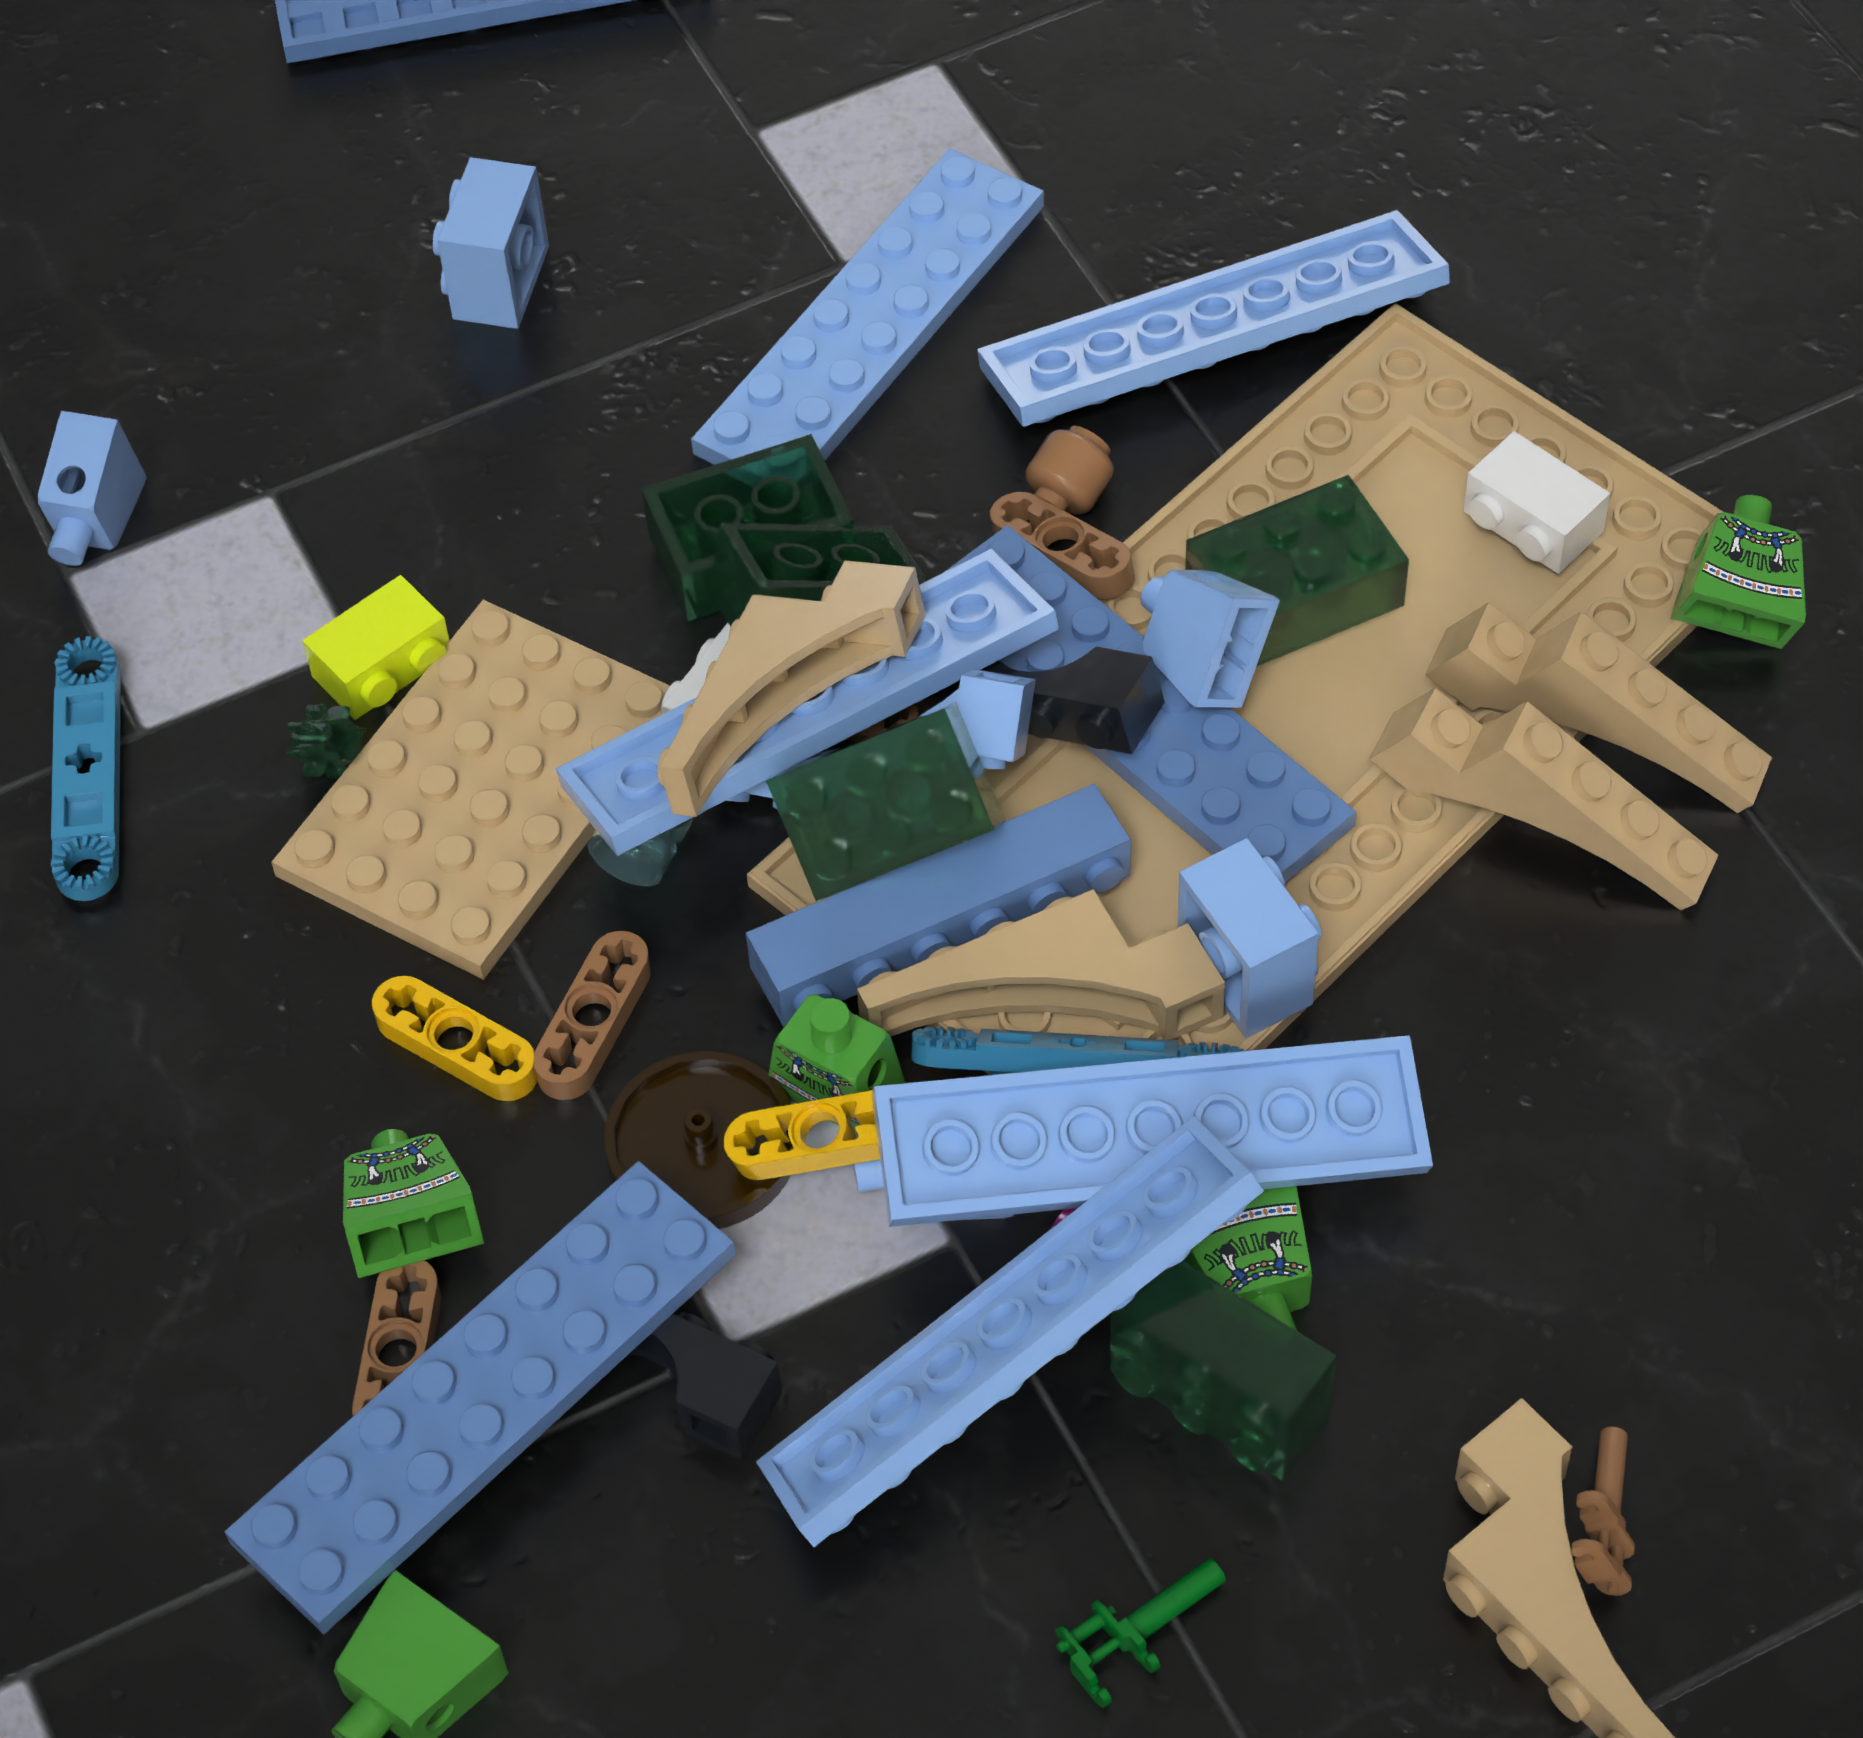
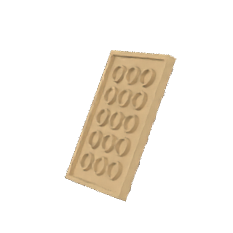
M482 600L445 646L446 654L427 668L271 863L276 877L484 980L596 832L593 825L561 787L555 768L662 715V701L670 685L488 601Z

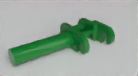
M1208 1558L1119 1623L1113 1617L1116 1615V1611L1111 1605L1106 1608L1100 1601L1095 1600L1091 1603L1094 1613L1091 1617L1070 1632L1061 1625L1055 1629L1059 1639L1056 1647L1061 1653L1064 1651L1068 1652L1071 1656V1673L1091 1698L1101 1708H1105L1112 1702V1699L1104 1687L1099 1688L1097 1675L1093 1672V1665L1119 1647L1123 1652L1130 1650L1148 1672H1155L1160 1668V1662L1153 1652L1148 1654L1145 1639L1226 1581L1225 1575L1219 1565L1213 1559ZM1103 1627L1112 1639L1088 1655L1080 1643Z

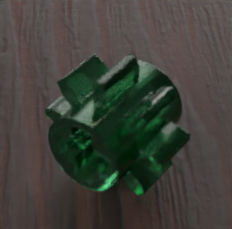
M324 704L306 705L308 719L301 722L288 723L287 727L293 733L291 736V748L286 751L287 756H296L301 762L305 763L303 767V776L320 777L325 772L329 779H339L346 770L345 764L353 761L361 752V736L366 732V728L357 727L352 721L348 720L350 715V707L332 706L328 710Z

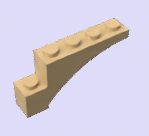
M844 561L833 584L828 585L824 589L821 601L752 595L740 619H736L732 623L729 639L717 661H713L709 665L705 683L694 703L686 707L682 718V725L670 747H666L660 755L658 779L660 784L665 786L672 814L697 817L716 785L739 757L768 729L798 706L836 682L891 656H906L926 616L915 567Z
M1488 602L1445 630L1425 676L1472 711L1479 707L1509 712L1528 701L1554 723L1588 733L1643 756L1702 788L1736 813L1754 804L1772 759L1770 755L1582 611L1542 636L1535 638Z
M1434 688L1393 712L1369 758L1416 797L1423 793L1442 796L1480 806L1536 826L1608 861L1648 886L1679 910L1697 903L1718 857V854L1528 701L1483 726Z
M1092 889L1076 897L1067 896L1059 898L1050 903L1044 910L1019 921L1002 922L991 928L985 935L957 947L947 946L938 949L926 960L898 972L887 971L874 977L867 985L858 988L857 996L859 1017L884 1029L890 1036L913 1028L961 1017L1002 1012H1054L1093 1016L1135 1025L1159 1032L1164 1040H1172L1223 1018L1225 981L1188 923L1170 931H1155L1145 936L1137 945L1129 948L1095 890Z
M1521 1398L1460 1449L1455 1476L1458 1489L1466 1502L1474 1510L1483 1515L1489 1512L1491 1516L1448 1551L1443 1578L1446 1582V1590L1452 1601L1462 1612L1470 1617L1478 1615L1497 1634V1642L1510 1661L1521 1669L1530 1667L1549 1686L1548 1692L1552 1701L1570 1720L1574 1722L1582 1720L1599 1738H1675L1646 1706L1614 1660L1591 1615L1577 1577L1565 1526L1562 1480L1566 1476L1572 1446Z

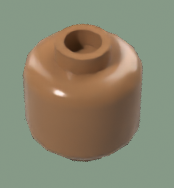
M1072 426L1069 430H1055L1047 435L1027 466L1026 481L1035 492L1034 495L1063 511L1074 515L1088 513L1092 510L1113 477L1114 467L1109 458L1111 450L1100 437L1080 426Z

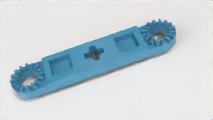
M85 636V640L81 641L80 638L74 639L75 643L70 644L68 642L64 645L65 650H60L57 653L58 659H55L56 684L54 688L52 860L50 865L61 893L77 901L94 900L105 895L113 888L119 875L121 669L114 648L111 647L108 641L103 642L102 638L99 637L93 640L91 636ZM97 660L104 663L100 666L101 671L99 669L95 670V676L92 673H89V678H86L83 674H81V678L76 673L73 675L74 669L85 661ZM94 758L95 763L91 764L90 772L78 773L77 769L82 767L83 759ZM94 859L101 862V865L97 867L99 871L95 870L92 872L93 877L86 875V879L83 880L82 876H78V879L74 875L69 876L72 867L82 860Z
M936 1026L935 1029L924 1027V1029L920 1028L912 1032L911 1060L928 1067L990 1071V1075L1241 1052L1244 1050L1236 1046L1230 1047L1228 1044H1223L1218 1049V1043L1213 1042L1212 1049H1208L1206 1042H1199V1045L1188 1043V1045L1184 1044L1179 1047V1040L981 1029L978 1035L974 1031H966L963 1028L955 1030L954 1033V1027H948L947 1033H943L942 1026Z

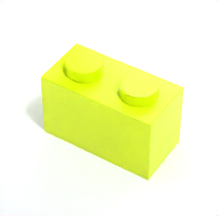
M401 575L302 640L312 677L354 720H357L371 709L386 704L396 692L423 675L432 663L446 654L445 646L450 641L444 616Z

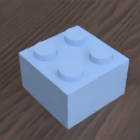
M470 157L461 180L456 179L452 184L449 197L450 209L445 221H438L433 234V252L435 255L440 256L443 268L441 291L444 295H448L452 318L455 320L518 329L549 248L537 170L535 166Z
M1246 838L1180 871L1177 927L1186 923L1190 925L1225 981L1224 1009L1244 1037L1247 1039L1313 1005L1315 975L1318 974V940L1321 939V929L1311 909L1305 904L1297 905L1285 889V881L1277 864L1268 856L1262 858Z

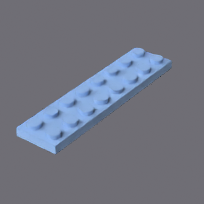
M949 148L691 438L693 454L790 502L1044 207V191Z
M1396 210L977 349L979 365L982 372L1023 427L1033 423H1043L1052 420L1057 415L1087 405L1100 404L1111 397L1141 387L1157 385L1164 379L1194 369L1208 368L1218 361L1248 351L1264 349L1280 340L1301 333L1315 332L1322 328V326L1352 316L1365 315L1376 308L1406 298L1422 296L1429 290L1450 284L1449 264L1404 216Z
M992 549L920 584L919 587L926 616L906 656H891L836 682L794 709L768 729L739 757L716 785L698 815L958 682L961 675L973 669L981 670L1059 630L1055 610ZM696 698L555 768L563 790L617 856L693 818L692 816L672 814L665 786H662L658 779V762L662 751L666 747H670L680 729L686 707L689 704H693Z
M1410 1036L874 1086L872 1092L889 1227L1078 1208L1194 1116L1252 1173L1262 1189L1427 1173L1433 1166Z
M1195 1116L756 1461L797 1528L813 1547L830 1534L844 1529L859 1511L887 1489L901 1484L911 1471L943 1445L958 1439L974 1420L998 1401L1016 1393L1026 1379L1055 1356L1069 1351L1084 1333L1108 1314L1126 1306L1133 1299L1136 1292L1165 1269L1183 1261L1194 1246L1218 1227L1237 1218L1244 1211L1247 1204L1263 1193L1264 1190L1252 1173Z

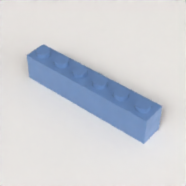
M1094 783L746 932L750 968L781 1024L785 1026L809 995L816 994L824 999L835 998L843 1001L857 995L858 988L867 985L874 977L887 971L898 972L922 962L938 949L947 946L957 947L985 935L991 928L1002 922H1016L1038 913L1059 898L1067 896L1076 897L1092 889L1096 893L1112 889L1122 879L1130 876L1131 839Z

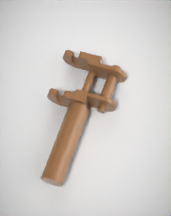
M1606 1427L1600 1431L1594 1491L1579 1493L1576 1505L1579 1508H1583L1580 1509L1579 1517L1585 1524V1531L1591 1539H1580L1573 1542L1571 1553L1576 1557L1574 1566L1587 1584L1594 1583L1601 1592L1607 1595L1620 1596L1627 1594L1631 1590L1632 1580L1623 1567V1560L1630 1558L1635 1551L1634 1541L1625 1530L1626 1521L1621 1515L1628 1435L1619 1427Z

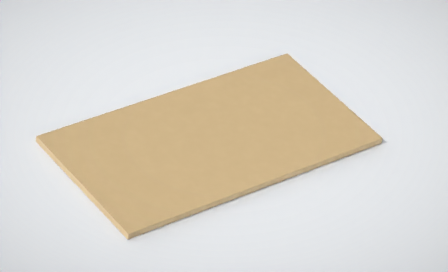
M1396 303L1123 543L1129 548L1135 575L1134 583L1121 596L1112 599H1098L1143 637L1147 631L1152 614L1141 605V592L1150 580L1155 577H1165L1172 569L1218 572L1273 595L1280 600L1242 708L1231 709L1356 811L1355 827L1285 883V889L1297 905L1305 904L1311 909L1321 929V939L1318 940L1317 951L1318 974L1315 975L1313 1002L1504 816L1501 813L1442 796L1423 793L1416 797L1369 759L1393 712L1434 688L1483 726L1507 713V711L1479 707L1472 711L1425 676L1445 630L1488 602L1535 638L1542 636L1582 611L1653 667H1656L1697 627L1696 625L1671 619L1672 609L1699 536L1717 513H1723L1717 507ZM1513 431L1611 493L1604 532L1560 574H1557L1539 561L1529 559L1517 546L1494 531L1482 528L1470 515L1463 512L1468 472ZM1556 724L1577 742L1587 734ZM1028 734L1025 755L1014 762L1006 761L1005 769H987L967 764L968 754L961 755L953 818L940 827L933 826V832L930 834L901 831L895 828L896 819L873 815L870 823L842 821L833 817V808L822 807L747 873L748 887L786 916L1095 783L1131 839L1130 876L1122 879L1112 889L1096 893L1130 948L1155 931H1170L1177 928L1179 872L1212 856V854L1082 744L1051 738H1039ZM1224 1009L1223 1018L1172 1040H1179V1047L1184 1044L1188 1045V1043L1199 1045V1042H1206L1208 1049H1212L1213 1042L1218 1043V1049L1219 1046L1228 1044L1230 1047L1236 1046L1244 1051L1266 1049L1305 1009L1247 1039ZM1002 1012L955 1018L926 1025L933 1029L936 1026H942L943 1033H947L948 1027H954V1033L955 1030L963 1028L966 1031H974L978 1035L981 1029L1163 1039L1159 1032L1135 1025L1093 1016L1054 1012Z

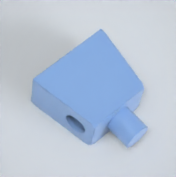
M61 411L38 492V504L54 531L48 548V554L58 562L73 566L81 565L88 546L108 550L116 547L144 487L147 476L118 420Z
M1172 569L1165 577L1160 576L1150 580L1144 586L1140 597L1141 605L1152 614L1142 642L1145 654L1153 658L1154 664L1194 707L1242 708L1280 600L1273 595L1213 571Z

